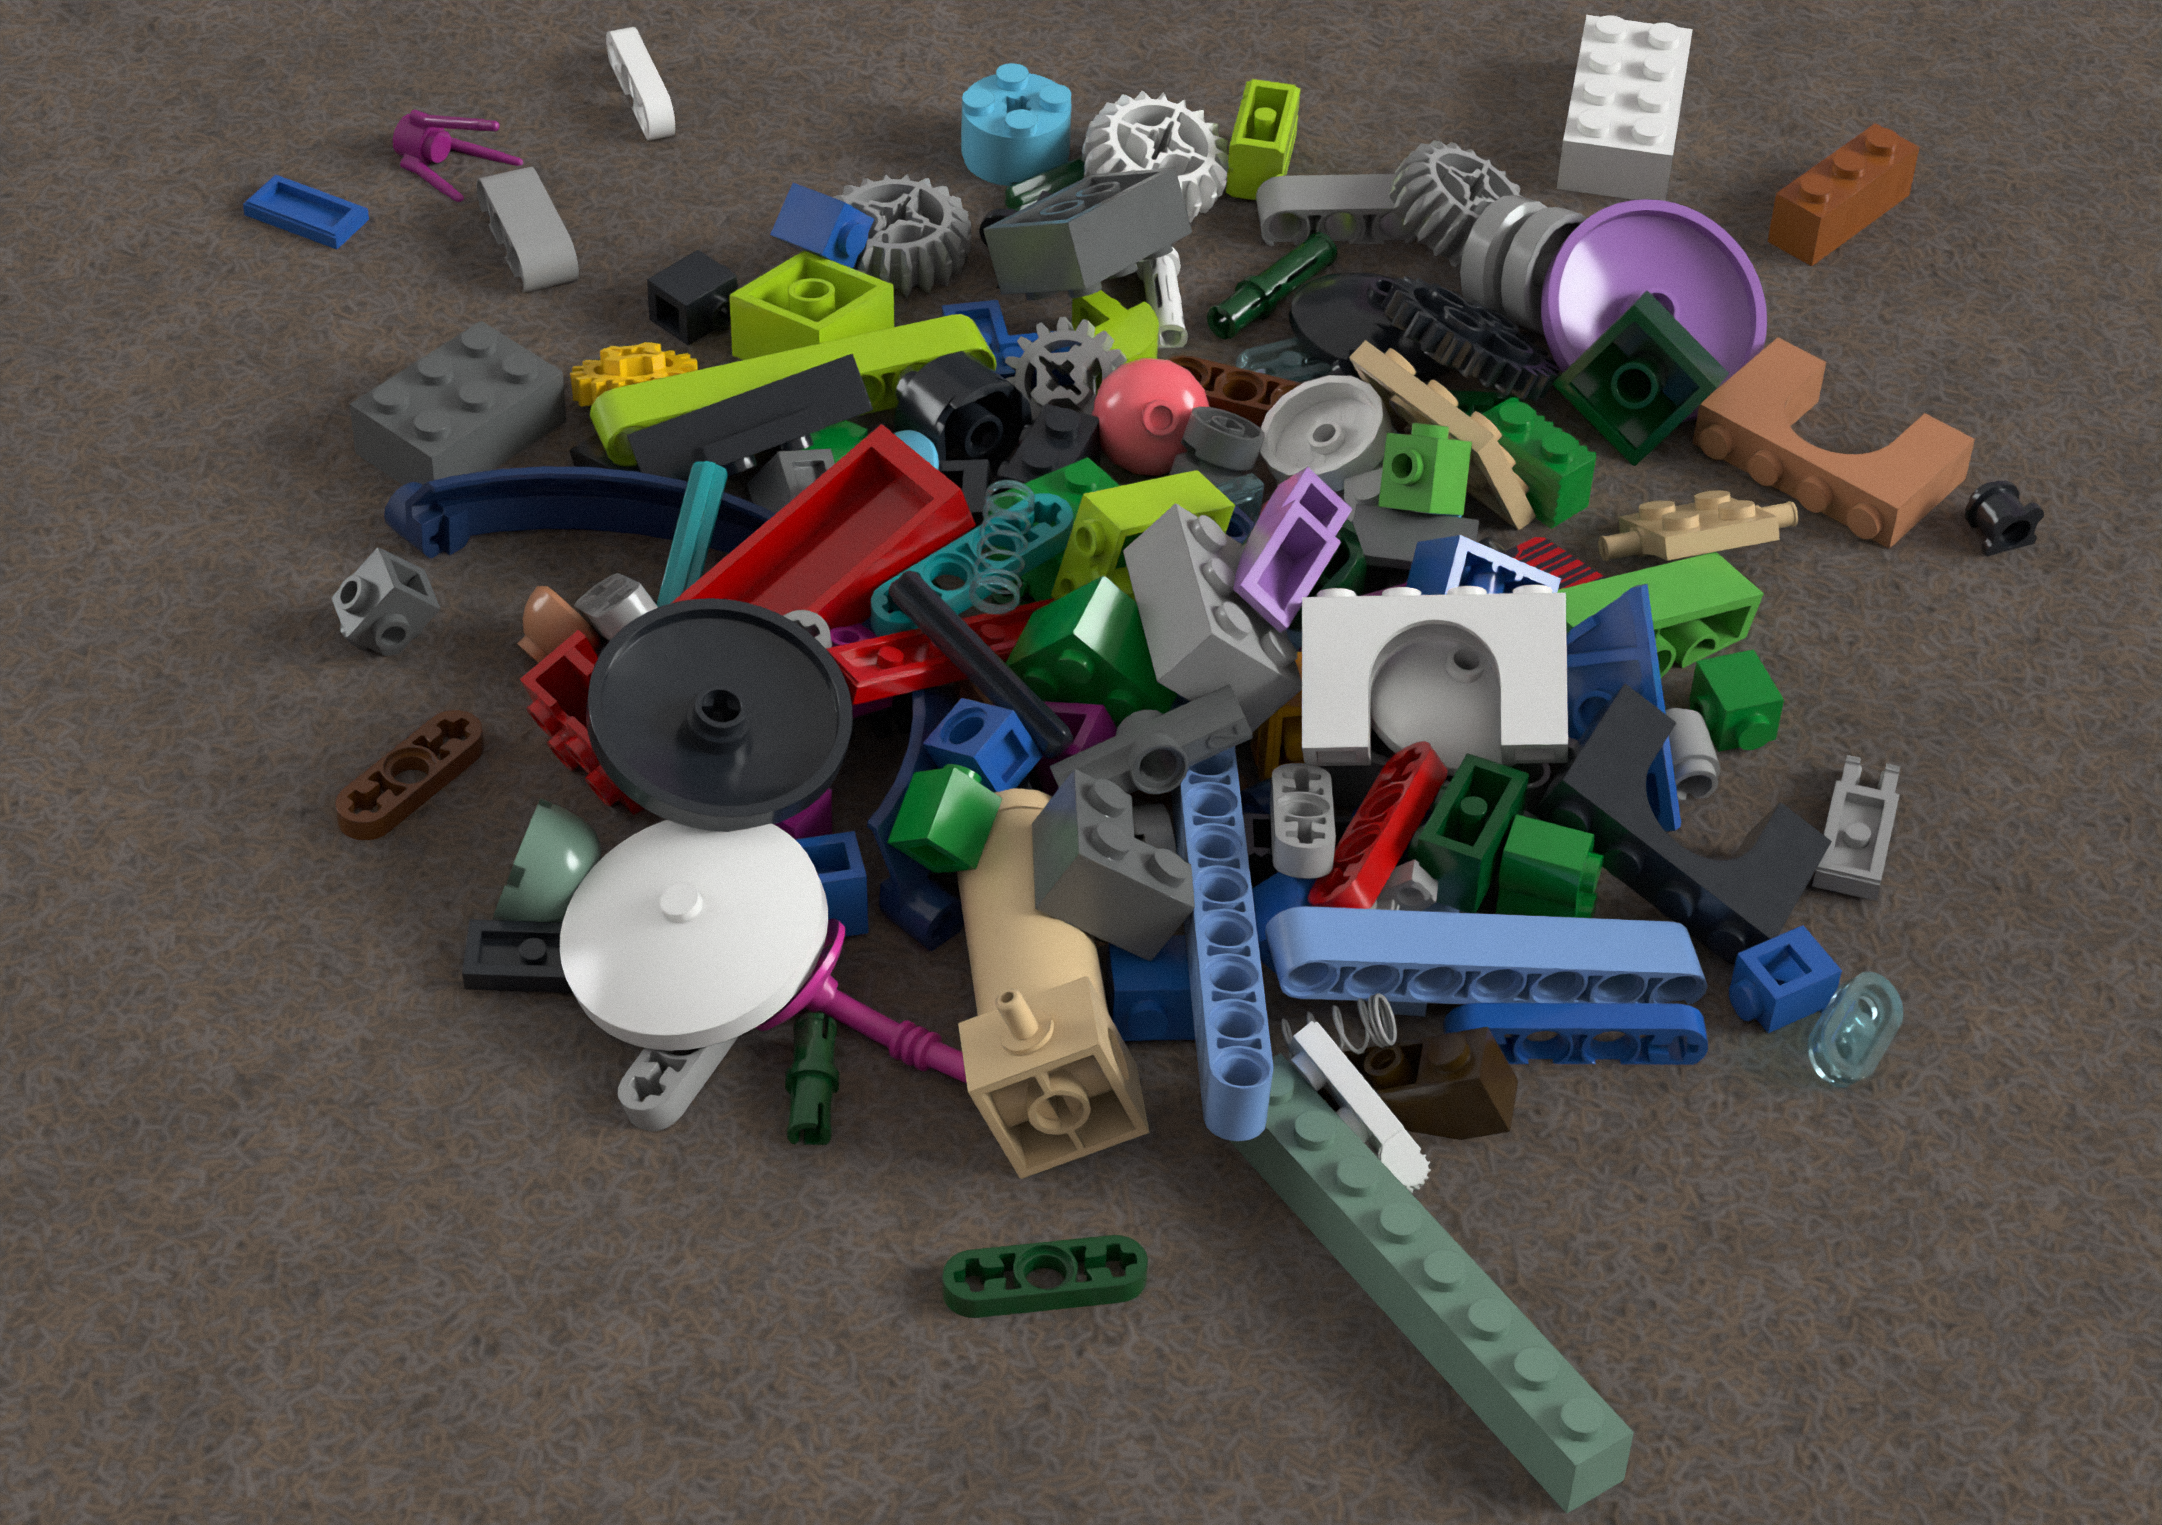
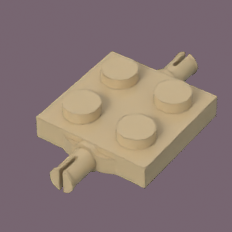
M1719 490L1698 493L1694 495L1695 503L1675 506V503L1672 501L1647 502L1639 505V513L1619 516L1620 533L1600 536L1598 541L1599 552L1605 561L1632 555L1643 557L1647 554L1669 561L1780 540L1779 528L1797 525V508L1794 502L1791 501L1760 507L1755 505L1753 501L1736 500L1730 497V492Z

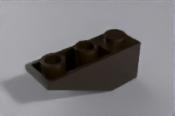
M1488 1026L1396 1042L1392 1046H1384V1048L1379 1046L1368 1047L1361 1054L1353 1051L1343 1052L1404 1126L1406 1131L1457 1140L1510 1132L1518 1079ZM1324 1087L1317 1091L1335 1112L1340 1109V1106Z

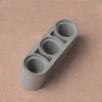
M526 167L477 178L476 189L480 209L482 212L488 211L490 215V224L488 225L498 245L504 243L507 249L505 259L514 277H521L524 288L521 290L522 293L578 281L579 268L573 242L534 167Z
M1395 174L1277 176L1263 182L1256 193L1261 235L1269 246L1274 245V242H1294L1295 245H1300L1308 236L1318 232L1328 235L1333 241H1349L1350 244H1384V240H1404L1405 243H1411L1417 236L1413 232L1404 229L1403 224L1405 220L1396 216L1393 211L1395 204L1390 199L1389 193L1392 190L1390 183L1396 176Z

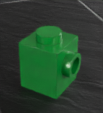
M1754 649L1696 661L1689 698L1690 710L1696 711L1703 716L1710 738L1718 752L1739 747L1743 750H1755L1764 746L1768 741L1776 740L1784 699Z
M947 764L942 769L914 772L887 843L934 873L974 870L977 868L1003 798L981 785L982 779L976 772L960 765Z

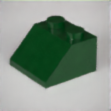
M1647 290L1552 384L1633 466H1636L1718 388L1729 372Z

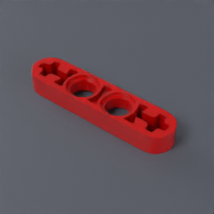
M1416 742L1405 747L1384 765L1335 848L1333 870L1325 876L1318 877L1311 888L1308 901L1312 907L1370 909L1375 903L1447 777V767L1429 742Z

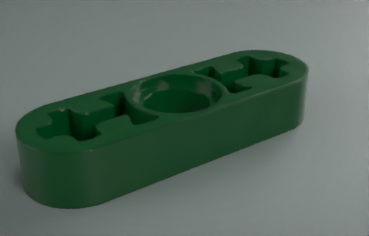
M1122 1235L966 1250L955 1254L945 1264L942 1294L946 1305L953 1312L968 1318L1123 1303L1136 1298L1144 1290L1147 1282L1148 1257L1144 1248L1137 1241ZM1119 1261L1121 1269L1125 1270V1276L1112 1277L1110 1269L1106 1268V1262ZM1078 1263H1084L1086 1282H1077ZM1049 1268L1059 1272L1065 1280L1057 1287L1041 1289L1031 1285L1026 1280V1276L1036 1269ZM1013 1270V1289L1006 1290L1004 1271ZM979 1276L981 1284L984 1285V1290L979 1292L970 1291L968 1283H965L966 1277Z

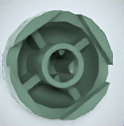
M540 798L492 920L563 923L567 907L576 889L589 871L601 860L602 846L598 835L583 817L566 807Z

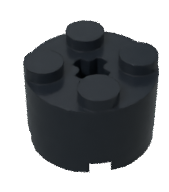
M959 351L938 357L919 371H911L905 374L896 387V398L899 402L894 418L895 433L912 430L923 434L934 444L939 461L988 459L994 478L1001 463L1008 459L1016 445H1018L1024 426L1032 424L1031 407L1024 394L968 352ZM955 447L964 452V455L960 458L946 456V452Z

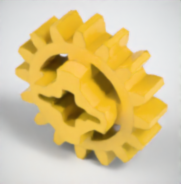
M652 342L623 347L610 346L600 350L601 360L582 361L583 366L572 367V373H570L573 401L579 402V406H590L601 394L614 388L698 370L697 359L690 358L688 353L675 355L673 350L662 352L661 344Z

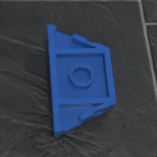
M1637 585L1566 633L1568 737L1579 740L1593 717L1624 684H1627L1666 714L1648 585ZM1668 736L1648 769L1646 793L1651 810L1661 827L1665 831H1676L1681 826V818Z

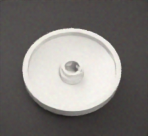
M665 820L641 830L618 844L589 871L576 889L567 907L560 934V957L565 978L587 1016L608 1034L624 1042L639 1047L669 1051L690 1050L722 1043L752 1030L771 1018L806 983L816 967L827 936L828 905L826 894L818 873L806 851L788 833L771 823L749 829L724 832L692 828Z

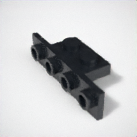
M852 353L628 434L627 438L641 473L682 480L689 477L692 465L695 462L709 461L725 468L728 476L757 466L754 457L756 453L775 446L778 452L805 449L814 445L811 433L869 412L873 408Z

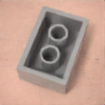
M1175 503L1123 550L1157 682L1189 701H1194L1230 684L1253 732L1302 690V682L1295 662L1297 651L1289 640L1286 630L1279 633L1233 590L1235 574L1246 543L1242 545L1226 535L1211 518L1205 515L1197 517Z

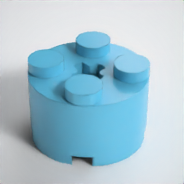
M1009 63L999 66L995 75L977 81L963 93L961 152L967 168L977 177L994 184L1012 186L1013 182L1024 181L1068 162L1071 134V91L1066 86L1057 84L1048 78L1031 74L1023 65Z

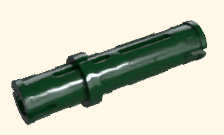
M1322 232L1313 233L1304 242L1278 259L1259 275H1250L1242 279L1236 285L1235 292L1218 305L1211 307L1207 312L1206 319L1211 331L1221 339H1231L1256 318L1264 320L1275 311L1279 301L1336 261L1338 252L1333 240Z

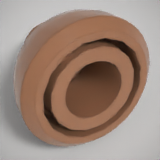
M537 586L524 608L522 621L525 636L517 643L528 656L537 663L541 662L577 630H580L587 637L594 651L601 646V636L565 600L548 586Z

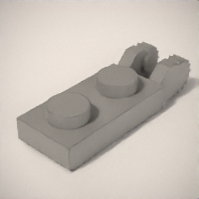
M1847 755L1841 781L1836 780L1824 836L1832 842L1816 868L1812 887L1876 901L1900 795L1896 794L1895 790L1901 766L1886 763L1885 770L1880 774L1878 788L1873 789L1858 785L1862 771L1860 765L1861 758Z

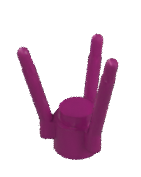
M414 109L410 114L402 117L393 134L394 151L403 157L400 167L416 173L456 202L463 201L464 196L426 166L431 162L440 163L444 161L450 150L515 166L523 164L521 158L452 138L444 129L496 132L499 130L500 125L497 121L429 115Z

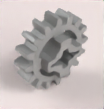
M1059 317L1057 331L1050 332L1042 322L1037 324L1036 329L1039 338L1032 343L1027 338L1021 336L1017 342L1025 352L1021 358L1007 357L1005 363L1016 372L1015 377H1009L1006 380L1022 392L1029 401L1032 413L1031 425L1034 424L1045 404L1068 408L1074 411H1083L1082 413L1091 415L1092 410H1094V400L1097 396L1096 377L1102 372L1103 381L1109 374L1127 361L1125 354L1120 349L1110 350L1114 339L1105 330L1094 337L1095 327L1088 320L1083 319L1076 331H1074L1071 322L1066 317ZM1073 346L1069 352L1050 353L1062 347ZM1035 369H1037V386L1031 392L1032 376ZM1056 369L1062 375L1066 374L1075 381L1074 385L1081 391V394L1076 395L1071 389L1066 390L1058 383L1059 379L1052 373V370Z

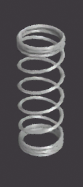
M1380 993L1370 995L1367 1002L1368 1011L1363 999L1359 998L1357 1001L1359 1014L1365 1026L1364 1045L1360 1049L1354 1048L1346 1038L1340 1010L1336 1005H1333L1332 1016L1340 1035L1339 1048L1341 1051H1343L1345 1043L1351 1051L1361 1054L1367 1048L1370 1037L1381 1048H1384V1046L1388 1047L1389 1045L1392 1046L1397 1038L1396 1022L1391 1006L1385 996ZM1311 1012L1306 1014L1307 1024L1311 1021L1316 1022ZM1379 1012H1380V1015H1381L1383 1027H1382V1024H1381ZM1283 1018L1281 1020V1031L1289 1049L1288 1062L1290 1063V1059L1297 1054L1290 1047L1292 1033L1289 1023Z

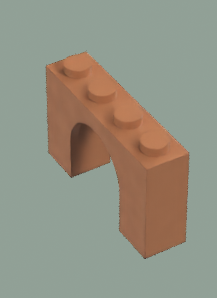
M1779 337L1776 338L1699 405L1693 444L1700 447L1710 458L1724 460L1749 473L1757 483L1763 486H1773L1799 500L1807 510L1815 513L1821 512L1848 526L1859 538L1872 539L1890 549L1966 479L1975 439L1924 413L1888 446L1870 453H1835L1806 442L1790 426L1818 403L1826 362Z

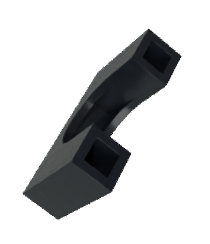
M1624 684L1593 717L1569 754L1568 763L1562 765L1532 813L1544 822L1594 834L1593 853L1603 855V868L1656 907L1663 915L1685 926L1688 933L1711 949L1717 956L1735 965L1738 953L1779 935L1832 841L1780 802L1746 835L1731 860L1708 859L1694 854L1679 845L1665 832L1655 818L1646 793L1648 769L1676 725V722L1627 684Z

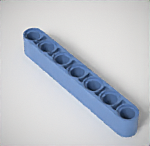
M1304 906L1281 911L1271 918L1265 929V935L1282 992L1289 997L1299 999L1358 1001L1361 998L1364 1001H1368L1370 995L1380 993L1386 997L1388 1002L1443 1004L1665 1003L1685 1000L1689 1005L1697 1002L1705 994L1708 987L1687 928L1681 923L1669 921Z

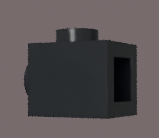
M700 250L694 251L647 279L649 320L687 346L713 330L721 331L731 324L730 294L738 290L737 275L728 267L719 264Z

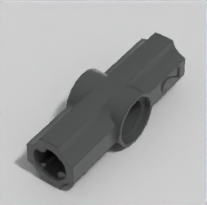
M1229 684L1165 714L1156 710L1146 709L1134 712L1121 722L1115 737L1050 766V769L1059 788L1071 772L1076 769L1097 780H1109L1127 794L1137 790L1147 794H1162L1180 785L1186 777L1188 767L1254 737Z

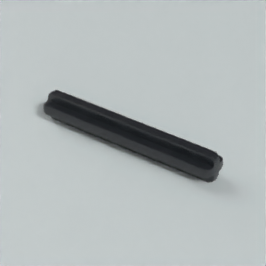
M906 571L899 579L892 582L889 587V594L892 596L893 602L995 706L1014 710L1032 740L1046 758L1055 759L1070 747L1074 740L1070 728L916 572Z

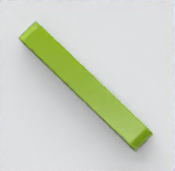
M962 314L948 315L614 388L596 398L591 406L590 418L609 459L615 464L624 467L635 466L637 462L627 438L628 434L852 353L873 410L860 415L897 407L899 401L896 398V387L902 377L908 372L919 371L926 364L943 355L959 351L968 352L993 371H995L997 363L993 352L970 317Z

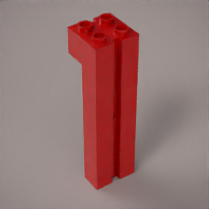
M881 424L671 603L692 599H729L761 606L782 616L796 610L811 611L825 620L829 630L837 627H848L858 623L862 624L871 616V598L874 591L880 585L962 537L976 524L961 488ZM577 630L520 678L533 701L526 710L535 723L549 737H552L547 742V745L567 769L573 771L580 765L589 773L584 778L586 783L604 804L610 807L618 800L634 815L645 808L630 799L616 786L600 765L592 749L586 723V704L591 675L598 657L587 637L580 630Z

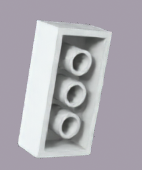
M1586 15L1563 138L1557 189L1633 200L1650 199L1666 201L1693 29L1680 28L1670 23L1651 24L1629 21L1612 15L1602 17Z

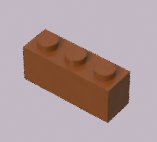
M1874 123L1776 193L1767 242L1813 266L1910 195L1920 147L1898 136L1894 131Z

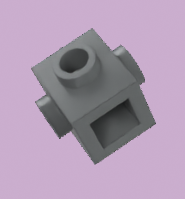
M379 547L352 575L342 582L338 591L331 597L341 622L340 631L346 640L360 650L372 649L385 656L400 654L413 639L421 634L424 627L441 610L425 570Z

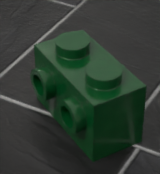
M1467 753L1450 784H1443L1436 797L1430 819L1425 827L1420 826L1416 830L1407 855V862L1415 859L1419 862L1420 867L1438 881L1437 903L1466 913H1476L1501 867L1503 851L1516 814L1521 816L1524 814L1529 773Z

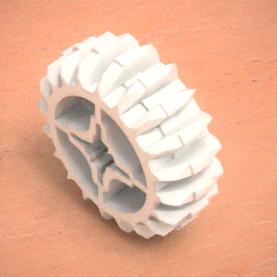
M1141 91L1135 99L1122 94L1117 102H1106L1099 115H1096L1094 121H1091L1082 147V161L1085 163L1084 177L1093 174L1175 167L1189 222H1192L1199 212L1206 214L1224 191L1229 168L1227 155L1228 140L1219 137V124L1204 122V110L1194 112L1188 110L1185 105V99L1176 104L1169 102L1164 92L1157 99H1151L1144 91Z

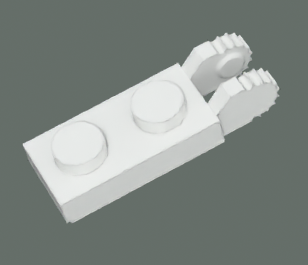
M1311 1021L1292 1038L1290 1047L1297 1055L1290 1059L1291 1065L1316 1092L1322 1087L1326 1089L1340 1106V1109L1336 1112L1339 1117L1364 1143L1368 1141L1376 1152H1378L1377 1157L1411 1194L1413 1190H1419V1186L1424 1185V1180L1429 1178L1427 1173L1431 1171L1428 1168L1430 1161L1428 1162L1425 1158L1426 1154L1422 1155L1420 1153L1421 1148L1321 1025L1318 1022L1314 1023Z

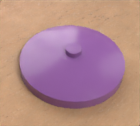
M1642 199L1630 200L1606 207L1583 221L1563 241L1555 252L1545 274L1541 295L1543 330L1551 354L1562 373L1647 290L1729 372L1718 388L1764 349L1767 332V310L1762 286L1752 263L1739 244L1722 227L1705 215L1686 206L1662 200ZM1699 406L1682 422L1697 419Z

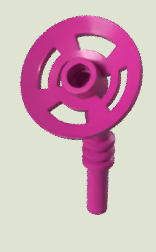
M837 919L828 920L827 936L822 953L806 983L782 1009L755 1027L759 1031L769 1030L787 1021L804 1007L812 1013L820 1010L889 1048V1055L896 1060L902 1059L905 1064L909 1066L914 1065L915 1068L922 1072L927 1071L929 1068L935 1069L967 1084L962 1052L943 1044L942 1037L938 1033L929 1032L926 1028L916 1026L909 1020L899 1024L837 990L838 981L830 974L841 953L845 936V926ZM834 943L831 949L825 948L828 945Z

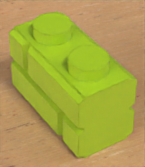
M1257 79L1246 82L1243 99L1241 100L1229 145L1226 193L1231 195V197L1256 200L1257 190L1263 182L1272 177L1287 175L1297 135L1300 88L1293 84Z

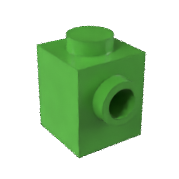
M1412 423L1411 435L1387 433L1378 506L1425 513L1463 515L1472 442L1448 439L1449 427L1421 423Z

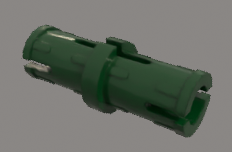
M822 1013L803 1014L794 1022L792 1069L788 1067L785 1072V1089L790 1095L787 1139L791 1144L799 1142L800 1129H804V1145H827L831 1140V1102L833 1092L837 1093L839 1090L840 1080L839 1071L834 1066L837 1023L832 1017H829L825 1021V1032L822 1033L824 1014Z

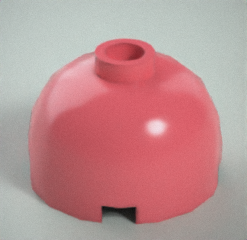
M1141 358L1120 365L1102 381L1098 389L1099 392L1094 400V410H1092L1091 415L1099 419L1100 447L1113 464L1133 474L1161 476L1170 473L1177 454L1187 452V449L1181 444V440L1192 409L1196 407H1209L1204 388L1189 370L1170 360Z

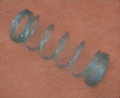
M1016 480L996 481L986 490L985 505L983 507L984 520L980 526L981 539L977 544L976 554L978 558L973 565L975 577L970 584L969 599L976 608L988 614L1008 613L1019 604V589L1022 586V581L1015 573L1021 572L1025 567V561L1018 554L1023 553L1028 548V542L1021 535L1026 534L1031 529V523L1026 517L1034 510L1035 495L1028 486ZM1001 488H1015L1028 496L1026 497L1015 492H1004L990 498L994 491ZM1002 496H1016L1025 499L1028 502V506L1021 510H1006L998 507L993 501ZM988 510L991 511L993 514L988 516ZM996 516L1007 520L1023 519L1026 523V528L1019 533L1000 530L990 520ZM986 524H988L993 530H995V532L984 535V528ZM997 534L1016 536L1023 542V547L1016 552L999 550L993 547L987 539ZM985 543L993 551L982 555L981 546ZM994 553L1013 555L1020 561V566L1013 571L995 569L988 565L984 558ZM981 562L990 570L978 574V565ZM990 573L1010 575L1016 579L1017 586L1010 580L1002 577H981ZM986 584L1000 585L1009 590L994 589ZM983 586L999 594L1012 593L1014 599L1007 604H990L981 600L975 590Z

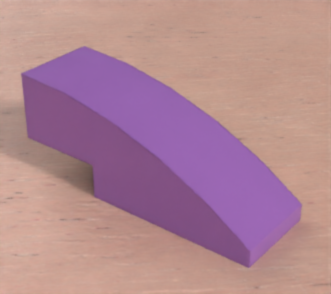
M1308 466L1278 485L1248 538L1235 574L1233 590L1279 633L1289 627L1302 606V597L1309 595L1340 545L1341 541L1335 536L1352 511V508Z

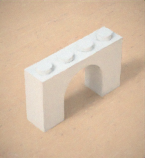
M1524 585L1515 588L1513 593L1487 594V591L1481 587L1459 586L1449 589L1447 595H1421V591L1415 588L1395 587L1384 590L1382 596H1356V593L1352 590L1331 588L1319 591L1317 597H1302V752L1305 764L1315 766L1371 765V693L1375 679L1383 665L1394 654L1409 645L1427 640H1446L1466 646L1480 655L1494 672L1501 692L1502 764L1568 763L1566 592L1552 593V589L1547 586Z

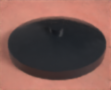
M715 598L692 599L667 604L646 612L624 626L609 641L595 664L586 704V723L592 749L600 765L616 786L637 804L664 819L684 826L709 831L729 832L770 823L774 825L807 809L826 792L837 777L845 759L853 722L851 697L845 678L833 657L815 637L792 620L769 609L746 602Z

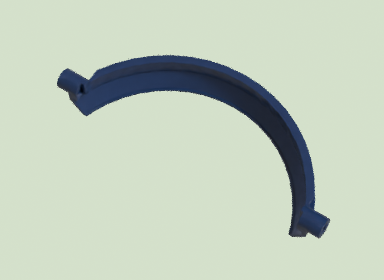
M542 466L497 469L450 476L426 482L424 485L418 482L407 483L397 489L390 497L385 507L384 518L386 524L428 558H433L443 551L448 555H452L466 546L470 536L503 531L584 529L640 534L673 540L688 482L641 472L594 467ZM723 492L709 548L730 553L776 513ZM893 609L888 610V613H889V614H891L892 612H894ZM869 617L861 625L874 633ZM951 683L912 691L913 719L905 757L898 776L885 799L867 821V827L873 831L891 875L890 878L881 882L880 912L929 951L935 950L961 931L964 925L961 900L929 876L934 873L933 871L887 842L914 772L939 769L922 743L958 703L957 695Z

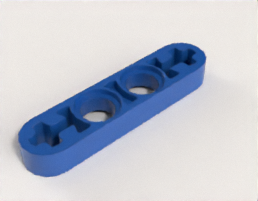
M1471 1003L1454 1008L1446 1015L1443 1021L1444 1034L1488 1026L1509 1064H1528V1059H1553V1064H1596L1595 1059H1620V1064L1694 1065L1703 1059L1708 1051L1704 1016L1698 1009L1685 1004ZM1541 1031L1557 1033L1555 1037L1547 1041L1538 1042L1526 1038L1530 1034ZM1617 1031L1625 1034L1617 1040L1608 1042L1593 1039L1596 1035L1603 1032ZM1511 1034L1512 1037H1505V1035Z

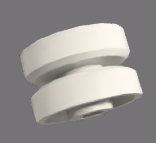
M1328 375L1297 386L1284 394L1267 412L1261 426L1262 431L1265 433V438L1260 453L1269 471L1276 479L1277 486L1308 466L1344 500V478L1383 468L1387 433H1397V431L1391 425V418L1382 399L1371 384L1353 376Z

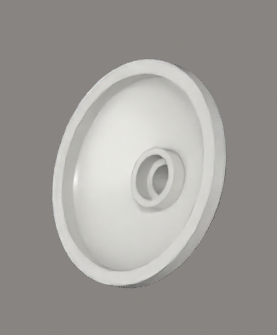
M1427 640L1403 648L1383 665L1375 679L1371 693V727L1391 750L1397 753L1416 742H1429L1447 767V775L1451 776L1455 775L1467 753L1502 764L1501 692L1494 672L1480 655L1470 648L1452 641ZM1509 763V764H1502V765H1505V766H1508V767H1512V766H1514V765L1517 764V763Z

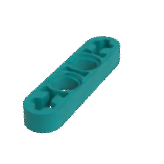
M1049 493L1029 496L883 583L874 591L871 598L870 621L872 630L876 636L880 637L919 628L893 602L892 596L889 594V587L892 582L899 579L906 571L916 572L958 615L1054 557L1067 547L1073 527V511L1071 506L1061 497ZM1052 521L1056 522L1054 527L1050 526ZM1035 522H1038V523H1039L1038 525H1036L1035 527H1033V523H1035ZM998 545L1009 549L1013 555L1003 561H993L982 556L980 552L986 547ZM941 575H954L962 579L965 584L959 589L946 591L934 586L931 581ZM893 609L894 612H892L891 614H889V613H888V610Z

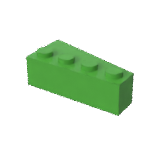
M1717 552L1563 588L1557 592H1566V633H1568L1576 625L1591 615L1596 614L1630 588L1647 584L1661 678L1669 671L1674 661L1684 668L1746 638L1764 594Z

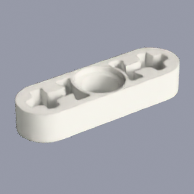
M630 27L608 31L606 34V45L609 62L625 95L631 94L633 98V107L631 108L647 141L674 136L675 117L670 96L637 29Z

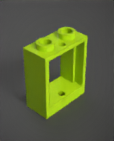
M1198 470L1085 493L1081 499L1051 596L1057 600L1104 575L1136 602L1128 568L1115 569L1126 536L1143 533L1175 503L1197 517L1205 515L1211 518L1226 533L1235 504Z

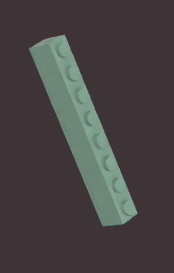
M1280 1053L1272 1057L1273 1075L1264 1131L1251 1140L1229 1141L1566 1513L1571 1512L1622 1482L1625 1478L1634 1432Z

